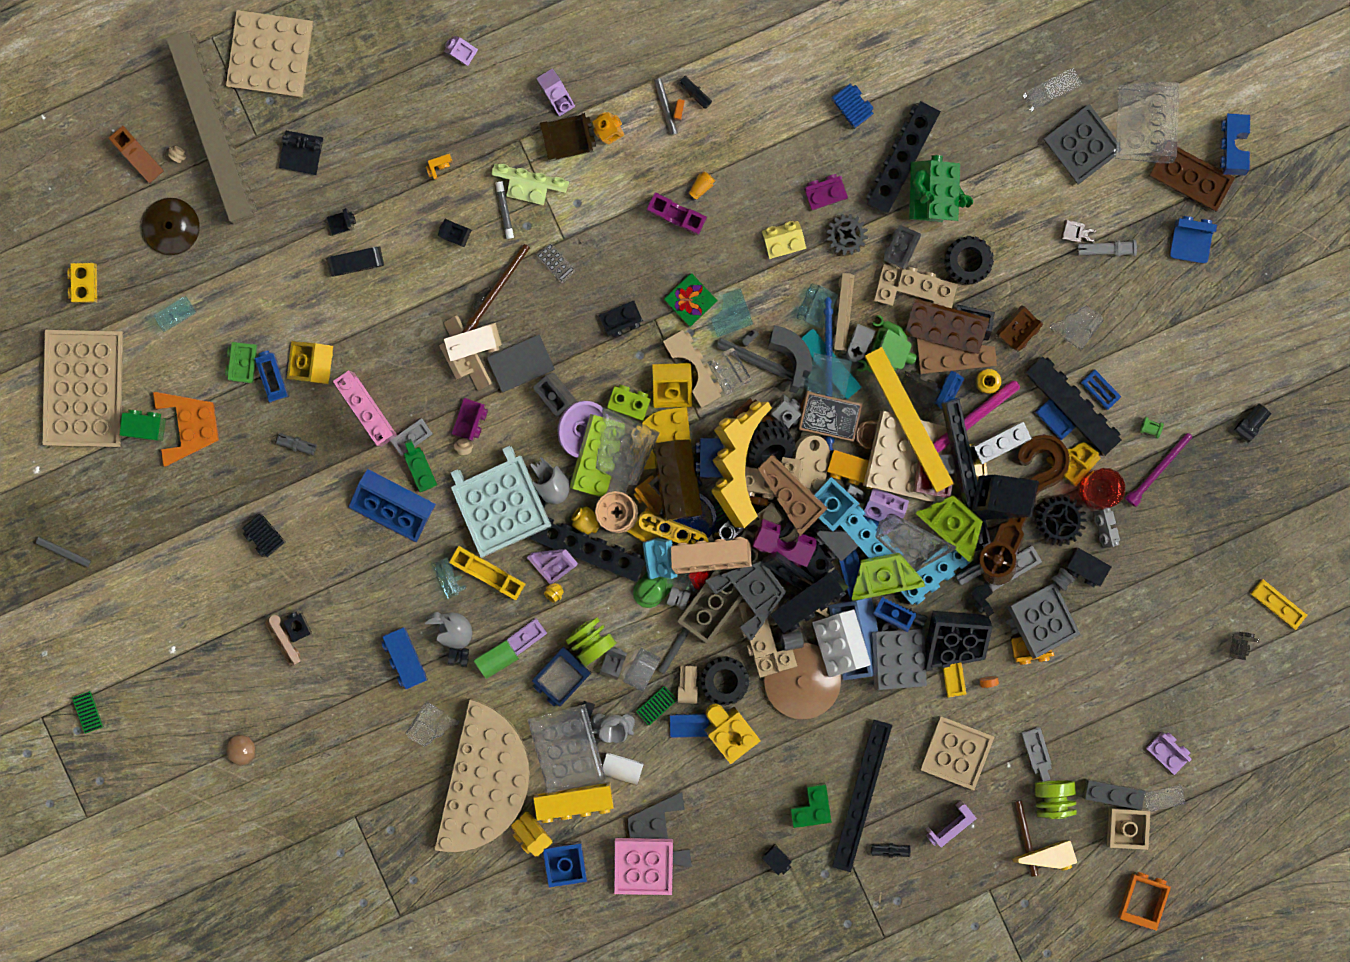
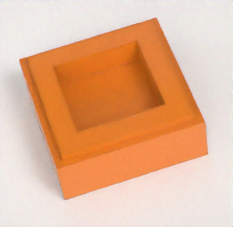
M677 100L674 120L681 121L685 100Z

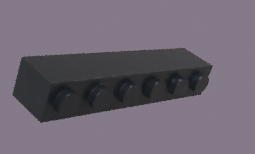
M1040 357L1024 373L1102 456H1106L1122 440L1119 437L1121 435L1115 427L1110 428L1106 424L1108 420L1101 413L1097 414L1093 410L1094 405L1088 399L1084 400L1080 396L1081 391L1075 385L1070 386L1067 382V376L1062 371L1057 372L1053 368L1055 364L1048 357Z

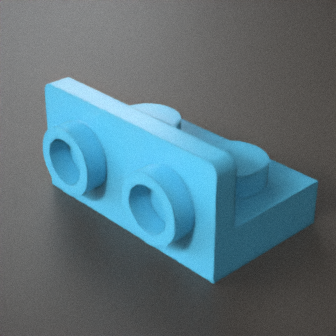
M657 537L643 542L649 579L657 577L673 579L677 577V574L672 570V540Z

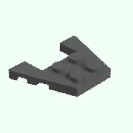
M763 561L751 564L752 567L738 568L705 580L715 594H718L731 583L739 591L755 613L752 618L740 626L750 641L753 640L760 627H762L769 614L774 610L786 592L769 568L762 564Z
M682 792L629 816L630 838L668 839L665 812L685 810ZM690 849L673 851V864L692 867Z

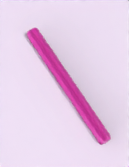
M1012 380L964 418L966 431L1020 389L1017 381ZM947 432L933 442L938 453L950 444Z

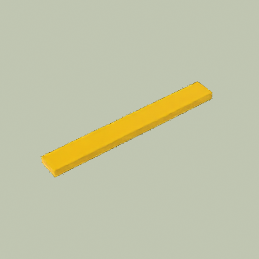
M880 347L865 355L864 357L935 492L937 493L954 484L883 348Z

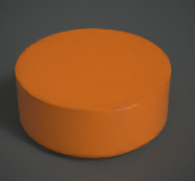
M998 676L979 679L980 687L982 688L995 687L999 684Z

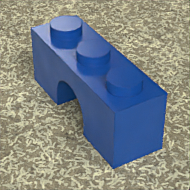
M1227 113L1225 119L1221 121V131H1224V138H1221L1220 148L1223 149L1220 168H1223V174L1247 175L1250 170V151L1239 150L1235 145V140L1247 139L1249 136L1250 115Z

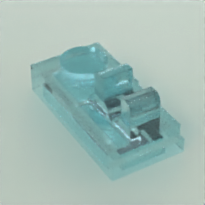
M185 296L153 317L162 331L166 332L196 314V311Z
M447 558L433 563L447 599L459 595L458 592L466 589L465 585L462 587L458 586L457 581L462 579L460 575L454 577L453 566Z

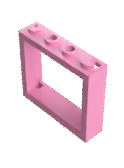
M348 370L333 381L377 446L382 447L397 436L354 372Z

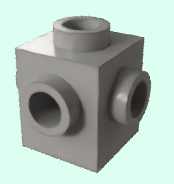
M783 394L771 406V414L774 416V419L778 420V422L782 421L788 428L792 424L795 425L799 422L801 406L796 400H790Z

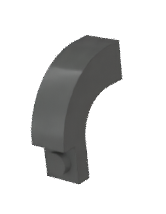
M774 325L767 349L781 352L791 360L793 376L789 392L797 393L799 388H803L805 377L808 378L812 370L810 351L805 342L796 333L787 328Z

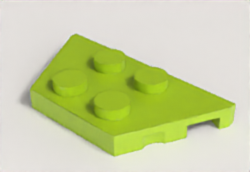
M951 496L940 503L937 502L931 505V507L915 513L968 562L973 560L983 521L955 496Z
M900 553L861 560L852 594V601L925 587V581Z

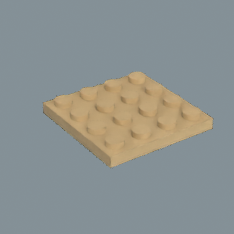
M237 10L226 87L303 98L314 22Z
M880 411L863 486L935 502L936 496L913 492L918 458L895 414ZM921 420L932 443L947 432L946 426ZM945 447L938 454L946 455L947 447Z

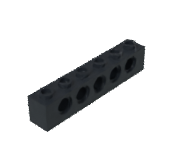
M922 101L918 105H913L909 113L912 117L909 122L905 121L901 129L904 132L901 139L896 138L892 146L895 150L892 156H887L883 164L886 166L884 172L878 173L874 181L877 183L875 189H870L865 198L869 200L868 206L888 215L911 171V162L916 161L941 111ZM915 119H922L925 124L924 127L917 128L914 124ZM907 136H913L916 139V143L908 145L906 143ZM900 152L905 153L907 156L906 162H899L897 154ZM891 169L896 170L898 178H889L888 171ZM880 187H887L889 195L882 196L879 193Z
M549 517L551 527L530 537L531 540L553 549H566L575 558L635 582L638 581L645 560L642 559L643 555L632 552L631 555L625 553V548L615 544L613 548L607 545L608 541L598 537L596 540H593L584 532L579 531L576 533L571 531L572 527L564 523H561L560 526L554 524V519ZM550 528L557 529L558 537L556 539L548 537L547 532ZM572 535L576 538L574 546L566 545L565 539L567 536ZM588 542L594 546V551L590 554L583 551V545ZM603 550H609L612 553L610 560L604 561L601 558ZM627 557L630 564L627 568L619 566L618 561L620 558Z

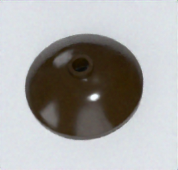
M164 198L158 200L144 214L142 220L143 236L147 244L161 254L178 255L184 253L194 245L199 236L200 222L198 215L192 206L181 199ZM168 222L172 223L171 229L166 228Z

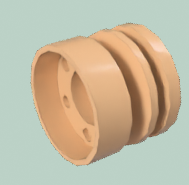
M617 491L609 492L602 496L595 510L596 518L600 525L614 533L627 532L633 528L639 514L634 500L623 492ZM617 508L623 511L619 518L613 514V512L617 511Z

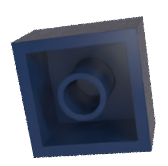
M700 438V442H696V454H699V462H696V473H699V477H723L713 462V459L718 456L717 453L724 449L720 439Z

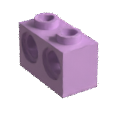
M873 488L865 504L864 512L866 514L864 516L899 528L909 501Z

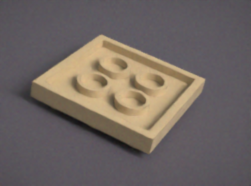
M940 716L920 770L975 790L994 736Z

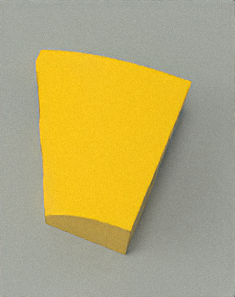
M1085 442L1076 445L1073 449H1068L1070 464L1068 473L1064 478L1074 486L1101 459L1099 453ZM1050 456L1046 459L1053 467L1055 464L1054 458L1052 459Z

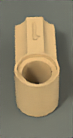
M680 666L678 703L697 704V666Z

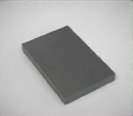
M540 334L487 357L502 393L555 370Z

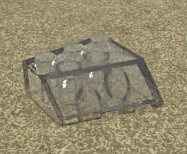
M603 408L604 425H601L600 428L601 444L598 446L596 469L628 485H637L651 454L652 445L656 442L660 432L628 416Z
M891 514L879 521L875 538L893 554L900 553L915 571L956 549V546L895 514Z

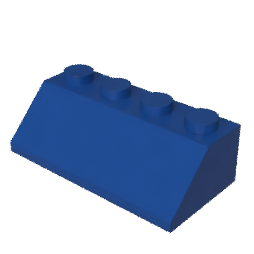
M367 469L357 486L349 508L417 543L436 504Z

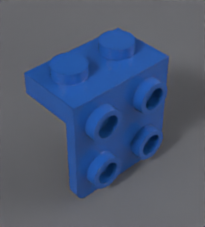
M1182 216V219L1179 218L1175 221L1170 257L1203 264L1207 263L1212 235L1216 233L1217 225L1212 224V220L1201 219V222L1193 221V217Z

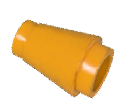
M703 171L702 174L699 173L688 193L697 200L714 186L713 183L716 180Z

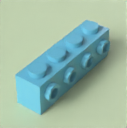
M859 505L840 524L869 558L900 553L896 547L892 549L888 545L890 540L883 533L881 535L877 533L876 529L878 527L871 519L867 521L863 517L866 513Z
M948 544L916 570L925 581V587L901 591V593L911 605L914 603L918 605L925 599L924 595L926 593L936 591L940 587L939 583L942 580L948 581L955 575L953 571L958 567L964 568L970 562Z

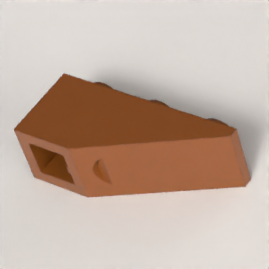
M121 126L109 137L111 142L149 184L164 172L125 126Z

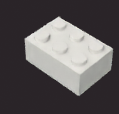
M855 610L812 622L829 678L871 665Z

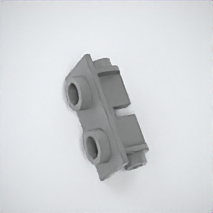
M1111 508L1094 511L1095 523L1100 534L1099 540L1103 548L1120 545L1118 529H1111L1110 525L1116 524L1114 512L1111 511Z

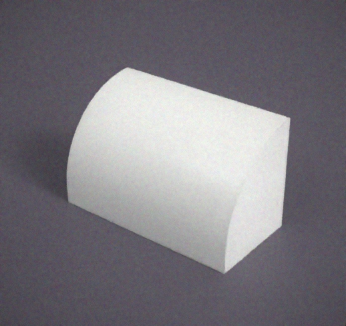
M606 753L600 774L637 785L643 763Z

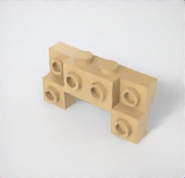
M883 264L874 302L893 306L897 292L952 308L958 284L936 278V274L931 272L921 274L917 273L918 269L907 266L906 269H900Z
M782 457V464L800 481L803 461ZM745 467L746 486L749 496L758 494L762 495V498L773 500V497L776 496L759 469Z
M747 602L738 604L744 624L755 613ZM779 602L772 612L780 608ZM766 619L753 640L750 641L748 639L749 645H746L749 656H753L759 678L797 667L793 650L777 652L768 619Z

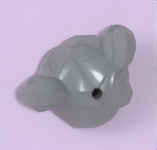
M599 713L593 716L591 720L592 732L594 734L598 733L600 739L604 742L621 743L626 740L628 734L634 735L632 729L635 725V720L629 714L605 716Z

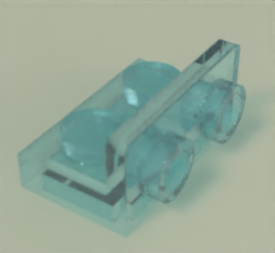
M812 283L806 291V297L798 309L796 318L823 330L826 324L824 301L826 297H830L832 309L838 294Z

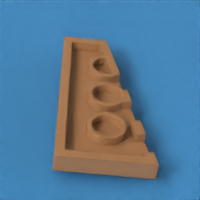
M916 338L920 374L997 366L996 352L993 346L982 345L979 354Z

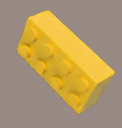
M610 782L534 794L537 821L541 820L542 823L553 822V819L558 817L561 820L572 819V815L580 814V817L591 816V812L599 811V814L610 813V809H614Z

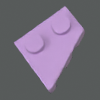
M566 549L532 552L527 557L550 585L578 564Z

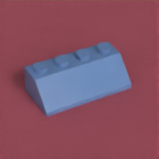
M872 597L831 604L829 606L830 616L855 610L871 663L870 666L842 674L843 680L874 676L872 632H877L878 627L876 617L873 615Z

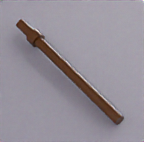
M524 244L473 317L467 320L466 327L461 333L477 328L481 317L529 251V246Z

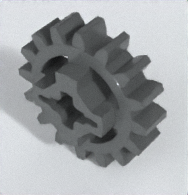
M842 214L841 220L834 218L835 224H829L832 230L826 231L827 234L831 235V237L827 238V241H832L830 248L836 247V253L841 250L843 256L846 255L847 251H849L850 255H853V250L860 252L859 246L864 247L866 245L863 240L868 239V236L864 235L868 229L862 228L864 222L858 223V216L852 219V214H849L848 218H845L844 214ZM850 222L847 227L839 226V224ZM856 226H857V228L859 229L860 238H859L858 236H856V233H855V228H856ZM849 230L851 232L850 236H852V238L848 237L847 239H844V234L842 232H847ZM835 232L839 235L840 241L838 243L835 240ZM852 242L856 244L853 247H844L846 243Z

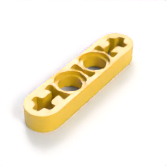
M644 511L638 517V522L642 529L676 543L695 544L696 541L691 539L692 533L694 539L699 540L702 538L703 541L709 543L705 533L673 520L664 521L663 516L653 512ZM650 517V520L656 523V528L654 529V524L650 522L645 525L642 519ZM662 523L670 525V529L667 532L659 530ZM678 531H687V537L679 539L677 537Z

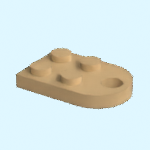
M806 435L797 441L795 445L796 451L793 452L792 459L803 461L800 482L812 493L816 494L826 482L830 449L823 438L815 435ZM812 440H815L816 446L813 450H811L810 442Z

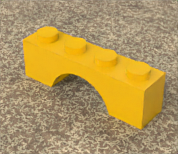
M458 546L449 562L514 600L518 599L526 585L525 582L461 546Z

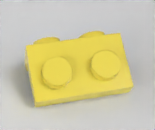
M789 221L784 225L768 227L762 231L769 259L806 249L802 228L798 221Z

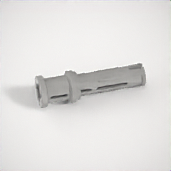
M1136 239L1129 242L1116 240L1114 243H1078V249H1086L1079 250L1078 256L1115 254L1117 257L1121 255L1137 256Z

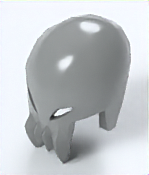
M540 457V464L536 463L537 466L531 463V467L539 478L537 484L534 481L532 484L544 501L550 504H560L566 500L569 494L570 484L568 478L558 466L553 468Z
M435 612L426 617L429 620L425 624H440L439 631L441 633L438 634L437 641L442 645L455 649H463L468 646L473 632L470 622L463 615L456 612L445 614Z

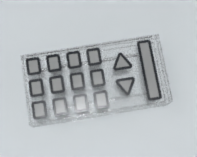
M551 243L536 255L562 284L576 272L572 265Z

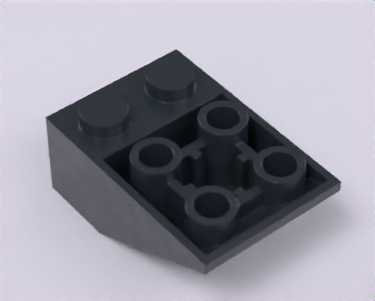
M995 474L980 475L971 511L983 520L1032 517L1039 481Z

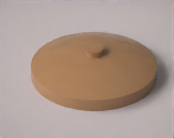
M803 642V648L793 650L797 667L764 677L765 691L772 705L782 714L795 719H811L825 713L834 704L840 692L841 675L829 678L820 647L811 643Z

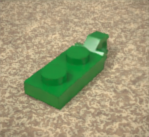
M411 439L405 441L404 443L408 452L404 453L405 460L419 492L421 493L437 486V482L421 448H415Z

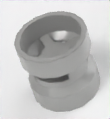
M672 586L666 605H675L679 609L685 610L691 592H682Z

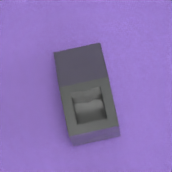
M830 528L813 529L817 534L814 538L821 545L825 543L829 548L827 552L833 559L837 557L842 561L858 547L847 532L841 528H836L834 531Z

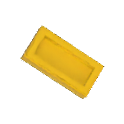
M962 663L951 664L950 667L943 668L947 698L967 695Z

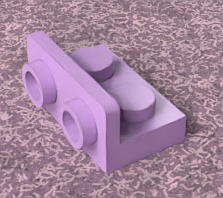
M1161 732L1146 749L1175 775L1187 761L1190 762L1192 760L1188 756L1190 752L1184 746L1179 747L1174 743L1176 739L1169 732L1167 734Z

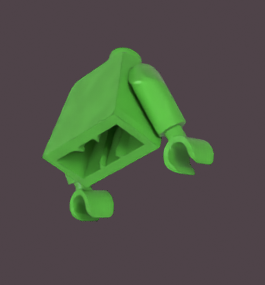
M876 315V318L881 319V323L876 324L872 322L874 327L880 329L871 352L882 347L895 371L897 368L903 369L905 363L913 365L916 360V354L909 352L912 345L907 341V336L902 328L890 321L885 322L881 315ZM858 361L863 362L865 364V368L862 370L856 368L858 371L863 372L868 370L870 373H873L866 361Z

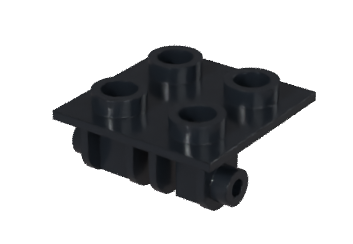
M286 130L282 140L283 147L279 168L317 175L324 137Z

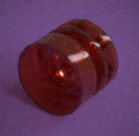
M1111 468L1097 469L1083 477L1079 485V494L1082 501L1092 509L1102 510L1111 508L1123 499L1125 495V482L1123 477ZM1101 486V489H1104V491L1101 493H1099V490H1097V487Z

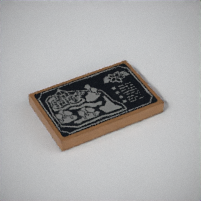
M806 391L798 429L854 441L862 404Z

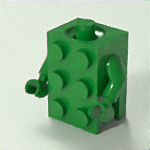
M932 155L931 160L911 162L909 220L943 222V220L958 221L959 207L964 208L966 206L969 208L973 204V199L969 195H965L960 187V163L943 162V156Z

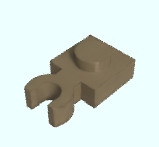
M771 503L757 514L759 520L752 521L748 526L753 527L756 524L759 528L762 519L778 524L784 520V517L774 503Z

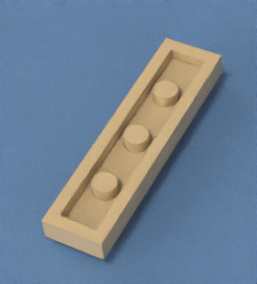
M843 273L839 279V289H841V292L837 298V308H839L838 316L836 315L835 317L836 335L834 334L833 346L838 351H847L855 275Z

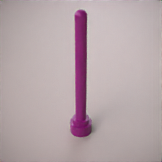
M1186 433L1137 490L1129 492L1124 497L1131 505L1137 507L1140 504L1142 494L1192 439V435Z

